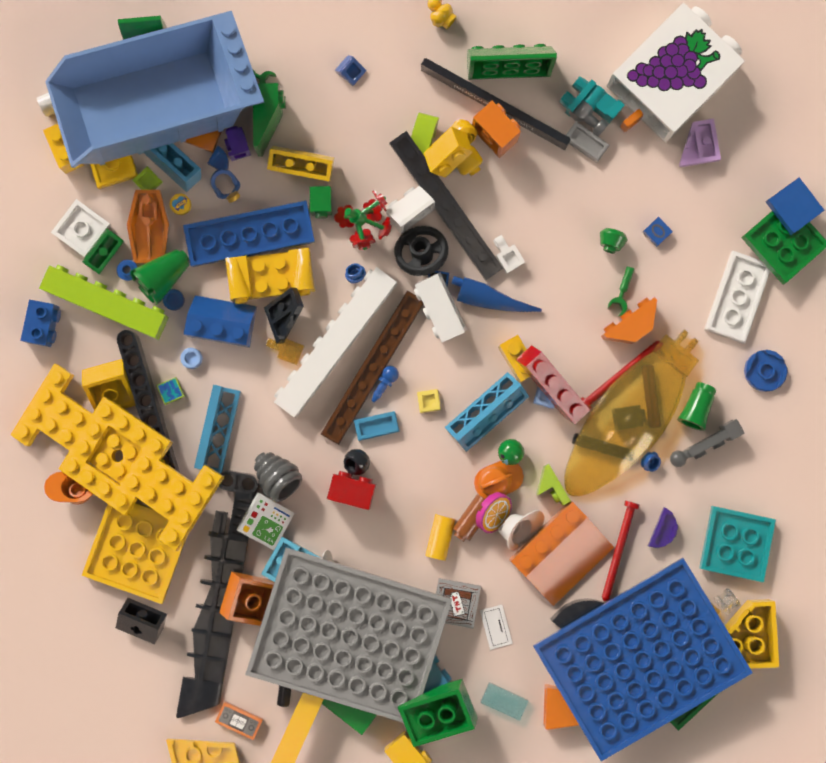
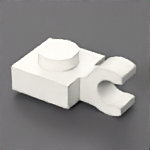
M502 235L493 240L501 252L496 257L506 274L525 263L515 244L508 247Z

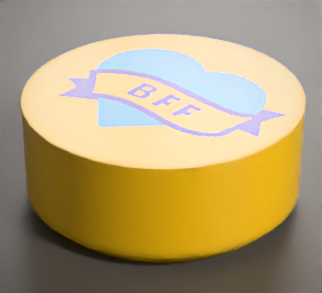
M175 194L170 199V208L175 214L185 215L191 210V200L185 194Z

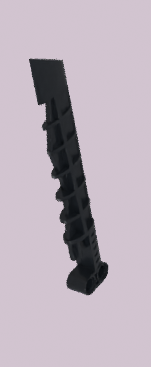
M226 470L220 473L222 476L225 474L231 475L233 484L226 486L221 482L219 487L223 490L236 492L229 532L225 533L228 512L216 510L213 529L208 533L211 542V555L204 556V559L211 560L212 580L200 579V583L210 585L211 588L204 604H196L195 606L200 608L201 612L194 628L191 629L193 632L194 653L187 652V656L194 657L195 678L183 677L176 718H182L220 704L234 621L227 620L219 612L231 571L243 574L249 537L236 529L257 494L259 480L250 473ZM245 478H251L254 481L253 489H246L244 487L243 481Z

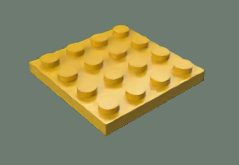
M135 503L128 515H123L107 504L81 576L163 604L186 539L179 551H174L158 539L169 522L167 518L154 509Z

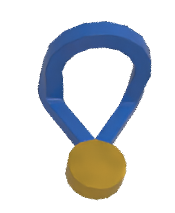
M227 169L216 170L211 176L210 184L217 197L227 199L229 203L239 199L240 194L238 190L240 182L235 175ZM227 174L231 177L235 186L231 193L223 194L216 187L215 180L218 175Z

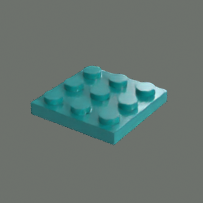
M711 506L699 569L764 582L776 519Z

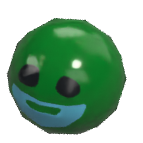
M516 439L505 440L498 448V456L502 463L516 465L524 456V447Z

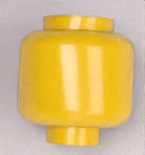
M472 145L473 152L456 167L461 175L469 173L470 176H473L481 170L479 166L482 164L483 159Z

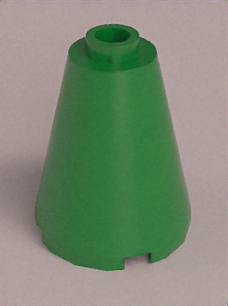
M175 249L132 269L129 274L133 281L138 280V288L152 303L155 302V305H157L189 267L188 261L190 259L183 250L178 251Z

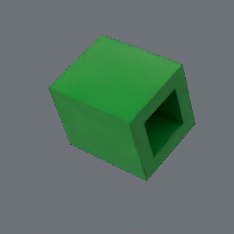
M331 186L310 187V213L317 219L328 218V215H332Z

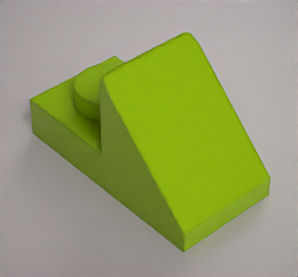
M549 464L543 466L536 495H540L552 488L553 491L550 494L556 504L558 502L561 505L569 503L571 500Z

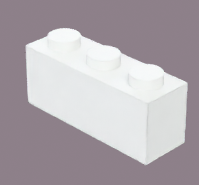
M440 272L415 284V295L419 301H423L425 306L423 308L424 314L428 320H432L434 325L432 330L437 339L440 338L441 342H444L467 330Z

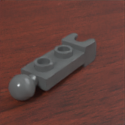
M737 419L730 420L719 426L720 431L688 447L683 452L679 450L674 451L670 456V462L675 467H682L688 458L694 457L698 459L707 454L705 450L710 447L716 449L724 445L725 439L726 441H731L745 434Z

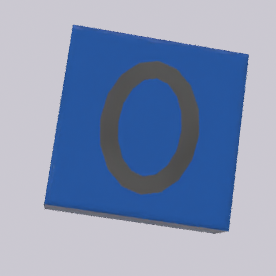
M659 216L643 231L656 247L673 232Z

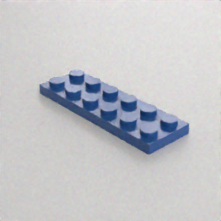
M307 201L183 225L191 267L225 261V258L251 256L315 243Z

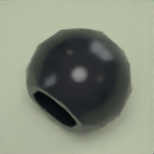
M361 449L350 450L345 455L343 461L344 468L352 475L364 474L370 465L369 456Z

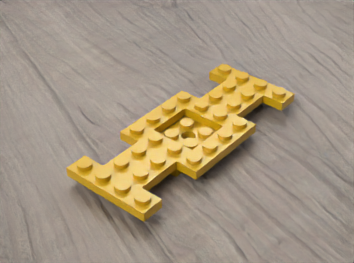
M54 363L10 435L25 446L30 447L41 430L69 450L58 468L123 515L130 513L138 499L169 520L158 539L174 551H179L224 476L208 465H204L194 482H192L163 460L173 444L171 440L107 397L103 396L93 413L64 394L74 374L59 364ZM121 450L123 452V459L117 462L115 454Z

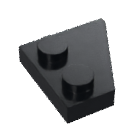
M291 287L264 307L277 344L285 342L304 307L298 289Z

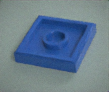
M800 177L766 201V204L790 235L825 211Z

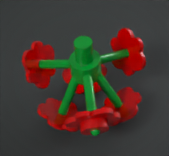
M374 190L372 193L377 201L370 199L368 202H365L362 211L359 209L353 210L351 205H345L344 207H338V213L334 215V221L339 223L340 228H351L355 224L357 231L349 239L353 243V248H358L359 250H367L371 247L370 244L376 242L369 229L362 230V225L365 223L380 229L378 233L379 240H382L384 236H388L391 232L390 217H387L382 225L375 222L382 219V208L386 212L385 205L388 203L385 196H382L381 193L377 195Z

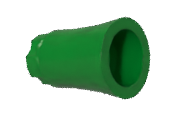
M697 382L677 421L692 429L705 431L710 409L715 399V388L711 385Z

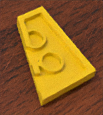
M169 738L166 740L172 763H240L237 747L234 742Z

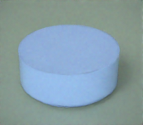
M187 348L181 353L180 359L183 366L195 369L201 365L203 357L199 350Z

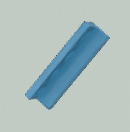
M507 372L445 428L467 452L530 396L523 386ZM509 380L513 383L508 389L502 390L503 385ZM491 396H496L492 403L486 404L487 399ZM475 410H480L476 417L470 418L471 413ZM459 424H464V427L457 434L453 431Z
M213 385L194 468L202 469L204 465H207L208 457L216 453L220 459L218 468L209 467L218 473H222L241 391ZM224 392L235 394L233 403L227 407L222 402ZM226 412L229 417V423L221 428L217 419L220 414ZM221 432L225 439L224 444L216 448L212 442L213 436Z

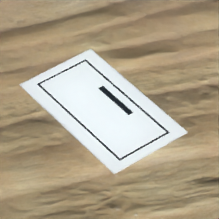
M503 605L480 610L490 650L513 644Z

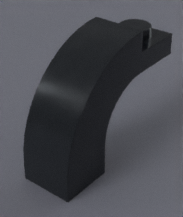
M591 598L574 600L562 606L550 619L562 629L605 602Z

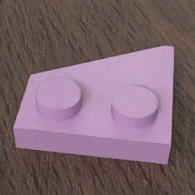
M714 119L693 122L679 167L720 161L721 156Z

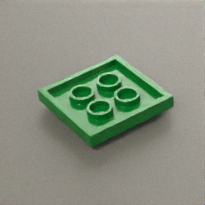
M773 211L741 237L782 285L786 284L826 248V239L810 222L790 235Z

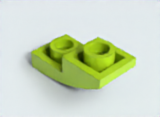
M419 112L411 138L424 155V152L432 145L433 138H435L439 117Z

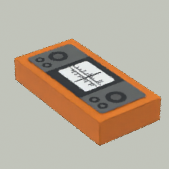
M224 701L215 720L216 723L252 740L255 739L263 721L262 718Z

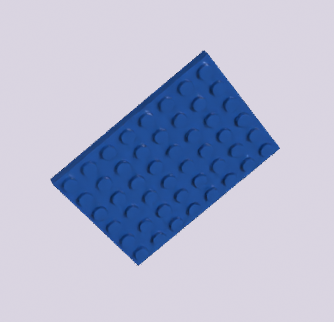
M684 558L677 560L533 645L601 762L753 673Z

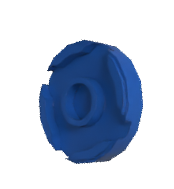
M757 351L745 363V379L755 390L762 392L773 391L781 387L786 380L788 370L784 362L785 360L775 351Z

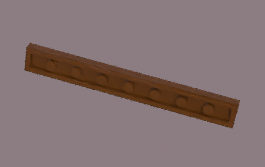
M407 290L321 432V435L338 445L341 443L380 378L384 368L388 365L424 305L423 301H419L415 294Z

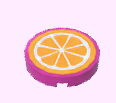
M500 492L489 495L481 504L483 506L481 512L478 510L476 514L478 528L486 533L497 531L511 513V499Z

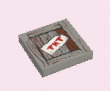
M438 579L436 594L452 598L445 624L474 628L480 585Z

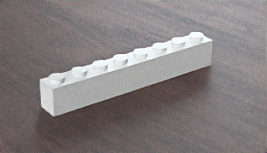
M376 267L374 271L371 269L364 277L365 283L361 288L359 286L355 288L351 294L352 300L349 304L344 303L338 311L340 316L337 320L334 321L332 319L325 329L327 333L324 337H318L313 344L314 350L310 355L306 353L300 361L302 366L299 370H293L287 378L289 383L286 387H281L274 395L276 398L274 403L294 418H297L397 286V282Z

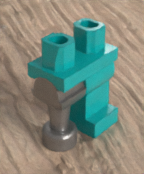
M579 76L572 87L580 94L575 98L567 91L559 102L567 109L565 113L569 117L571 116L577 122H586L594 128L593 133L599 137L625 104L619 99L617 101L594 80L591 79L588 82ZM593 111L596 112V113H597L600 117H602L604 120H601V121L599 122V121L592 115Z

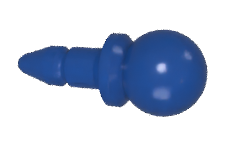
M387 366L384 368L382 377L379 378L381 383L373 393L372 402H376L381 398L387 386L391 387L392 382L398 379L399 372L396 367Z

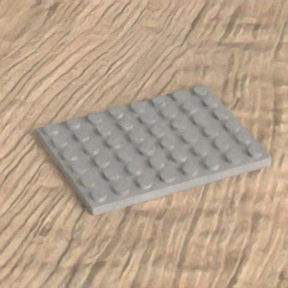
M286 547L245 675L403 722L398 706L423 694L452 598Z

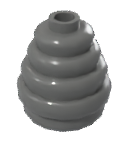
M263 452L255 458L254 470L257 472L259 485L262 487L263 493L276 502L285 500L301 485L302 475L299 473L298 467L290 463L289 460L282 459L278 455L275 456L272 452L266 454Z

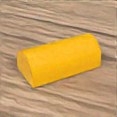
M435 514L425 556L446 561L456 519Z

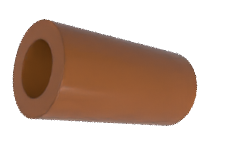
M478 494L453 527L456 531L453 535L463 542L466 539L470 541L479 529L476 524V514L478 510L481 512L483 508L481 504L485 499Z

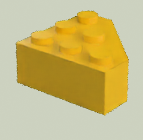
M770 599L747 600L724 626L750 669L779 667L776 603Z

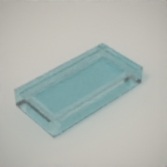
M489 682L480 702L520 721L528 700Z

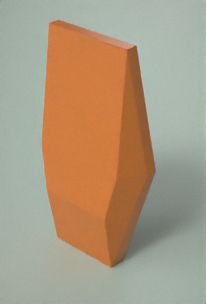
M135 190L127 221V230L135 263H147L166 254L169 222L161 190Z

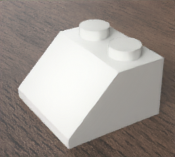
M420 186L416 189L414 187L410 188L404 193V198L400 201L396 199L387 206L386 215L390 217V221L400 234H403L434 211L435 201Z

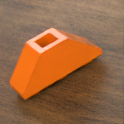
M655 297L651 300L645 298L637 304L639 309L633 313L631 310L620 316L621 322L617 325L612 322L603 329L605 333L601 335L602 339L633 344L653 330L657 299Z

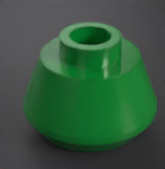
M604 228L600 231V245L604 247L603 251L615 254L628 241L626 234L619 230Z

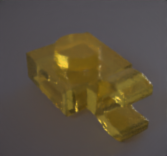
M268 338L265 345L279 352L277 358L296 366L305 347L287 338L283 344H277L275 340Z

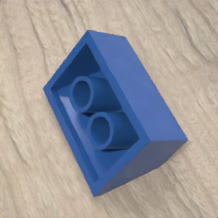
M195 296L187 313L184 335L191 338L250 348L257 306L235 304V302Z

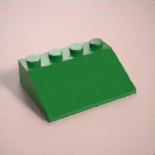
M518 44L510 48H505L503 45H496L492 48L474 46L467 51L468 80L551 77L557 53L552 46H546V44H536L534 47H525V45Z

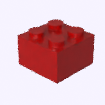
M339 471L338 474H333L327 499L369 510L376 484L372 483L373 479L360 476L358 480L352 478L350 473Z

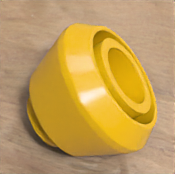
M460 119L451 126L466 132L470 144L475 141L478 133L469 121Z

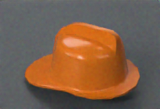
M498 461L484 467L477 473L474 480L475 490L484 499L496 492L505 495L516 491L523 483V470L519 464L506 465L502 461Z
M56 472L50 475L44 485L45 494L56 502H70L79 505L88 501L93 495L92 492L63 472Z

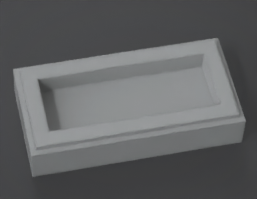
M577 121L566 134L571 139L570 145L596 163L610 146Z

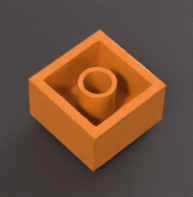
M491 101L473 117L472 125L477 130V135L500 158L518 142L521 131L519 130V124L514 119L510 120L505 115V109L499 103L495 104Z
M231 571L219 613L230 621L261 626L275 582L270 579Z

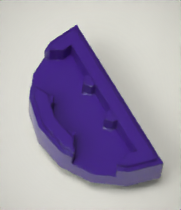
M663 507L647 545L648 547H664L670 544L677 535L678 524L676 518L665 507Z

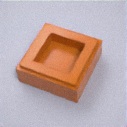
M638 109L626 118L620 125L623 132H627L642 119L643 112Z

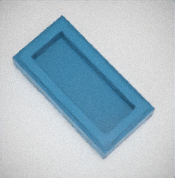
M395 411L354 420L358 441L400 432Z

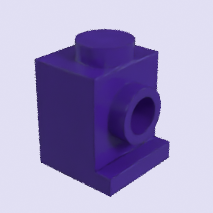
M238 126L227 128V138L224 139L227 150L231 151L228 152L231 161L251 156L243 128H238Z

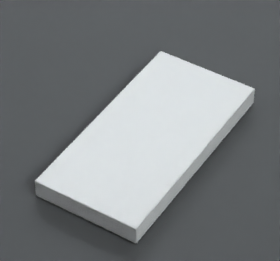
M731 251L704 330L743 344L746 343L770 274V270L761 260Z

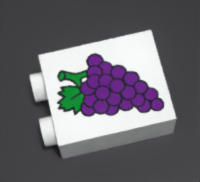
M684 2L612 74L607 84V87L633 112L638 109L643 112L641 120L665 143L736 73L745 61L740 57L742 54L740 45L733 38L727 35L720 38L710 28L712 21L708 14L696 6L690 9Z

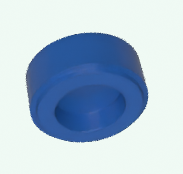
M170 289L163 298L164 306L172 311L181 309L185 303L184 295L176 289Z

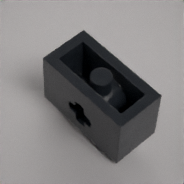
M127 598L118 613L115 628L155 645L164 629L167 614Z

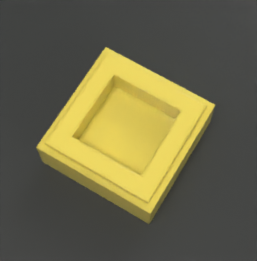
M438 389L417 392L420 413L441 410Z

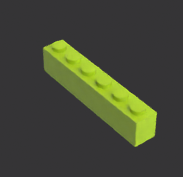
M57 264L55 268L49 265L39 289L157 340L160 339L169 319L168 316L164 315L165 310L156 306L150 309L145 306L146 302L134 297L133 301L125 298L127 294L115 289L114 292L106 290L107 285L98 281L92 284L87 282L88 277L76 273L73 276L68 273L69 269Z

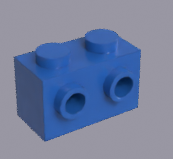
M29 299L20 341L51 347L57 336L55 327L56 322L60 321V307L55 304Z

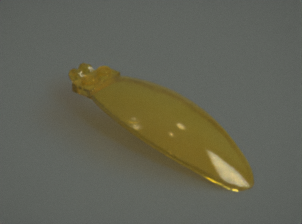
M683 330L675 341L667 334L664 335L652 353L628 368L614 381L596 403L576 439L566 465L564 484L565 490L569 495L574 497L587 495L615 480L636 464L654 446L666 430L680 402L686 377L689 376L699 361L690 353L698 343L695 337L689 341L686 348L680 345L687 337L688 332L686 330Z

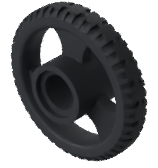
M417 226L408 229L398 238L394 248V255L398 266L404 272L413 276H425L438 271L447 260L449 248L445 236L439 230L430 226ZM418 235H430V236L436 238L437 241L434 242V243H432V244H430V242H429V240H428L427 238L422 237V236H419V237H416V236H418ZM404 245H409L413 258L409 263H406L402 258ZM433 253L440 254L432 264L421 267V265H426L433 259Z

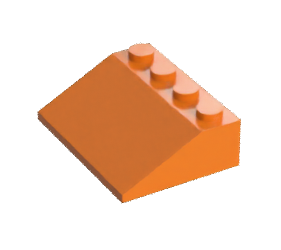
M570 501L509 560L554 606L614 546L574 502Z

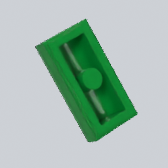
M106 228L82 260V263L100 275L124 240Z

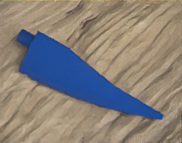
M453 276L451 284L460 287L456 300L458 302L500 311H542L541 308L512 299L482 282L467 277L462 279Z

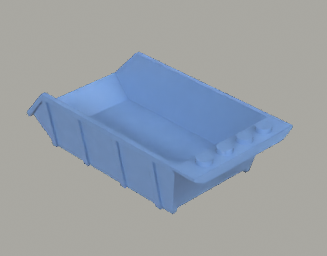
M232 11L65 55L45 81L72 168L77 167L79 164H100L101 166L105 162L136 153L140 155L144 153L143 151L178 141L182 143L186 139L217 130L218 132L224 131V128L234 125L243 108L264 103Z

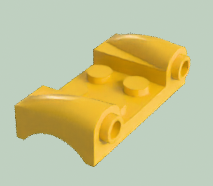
M309 248L251 257L225 258L230 300L235 302V304L248 303V300L280 296L291 287L297 288L300 296L310 295V292H315Z

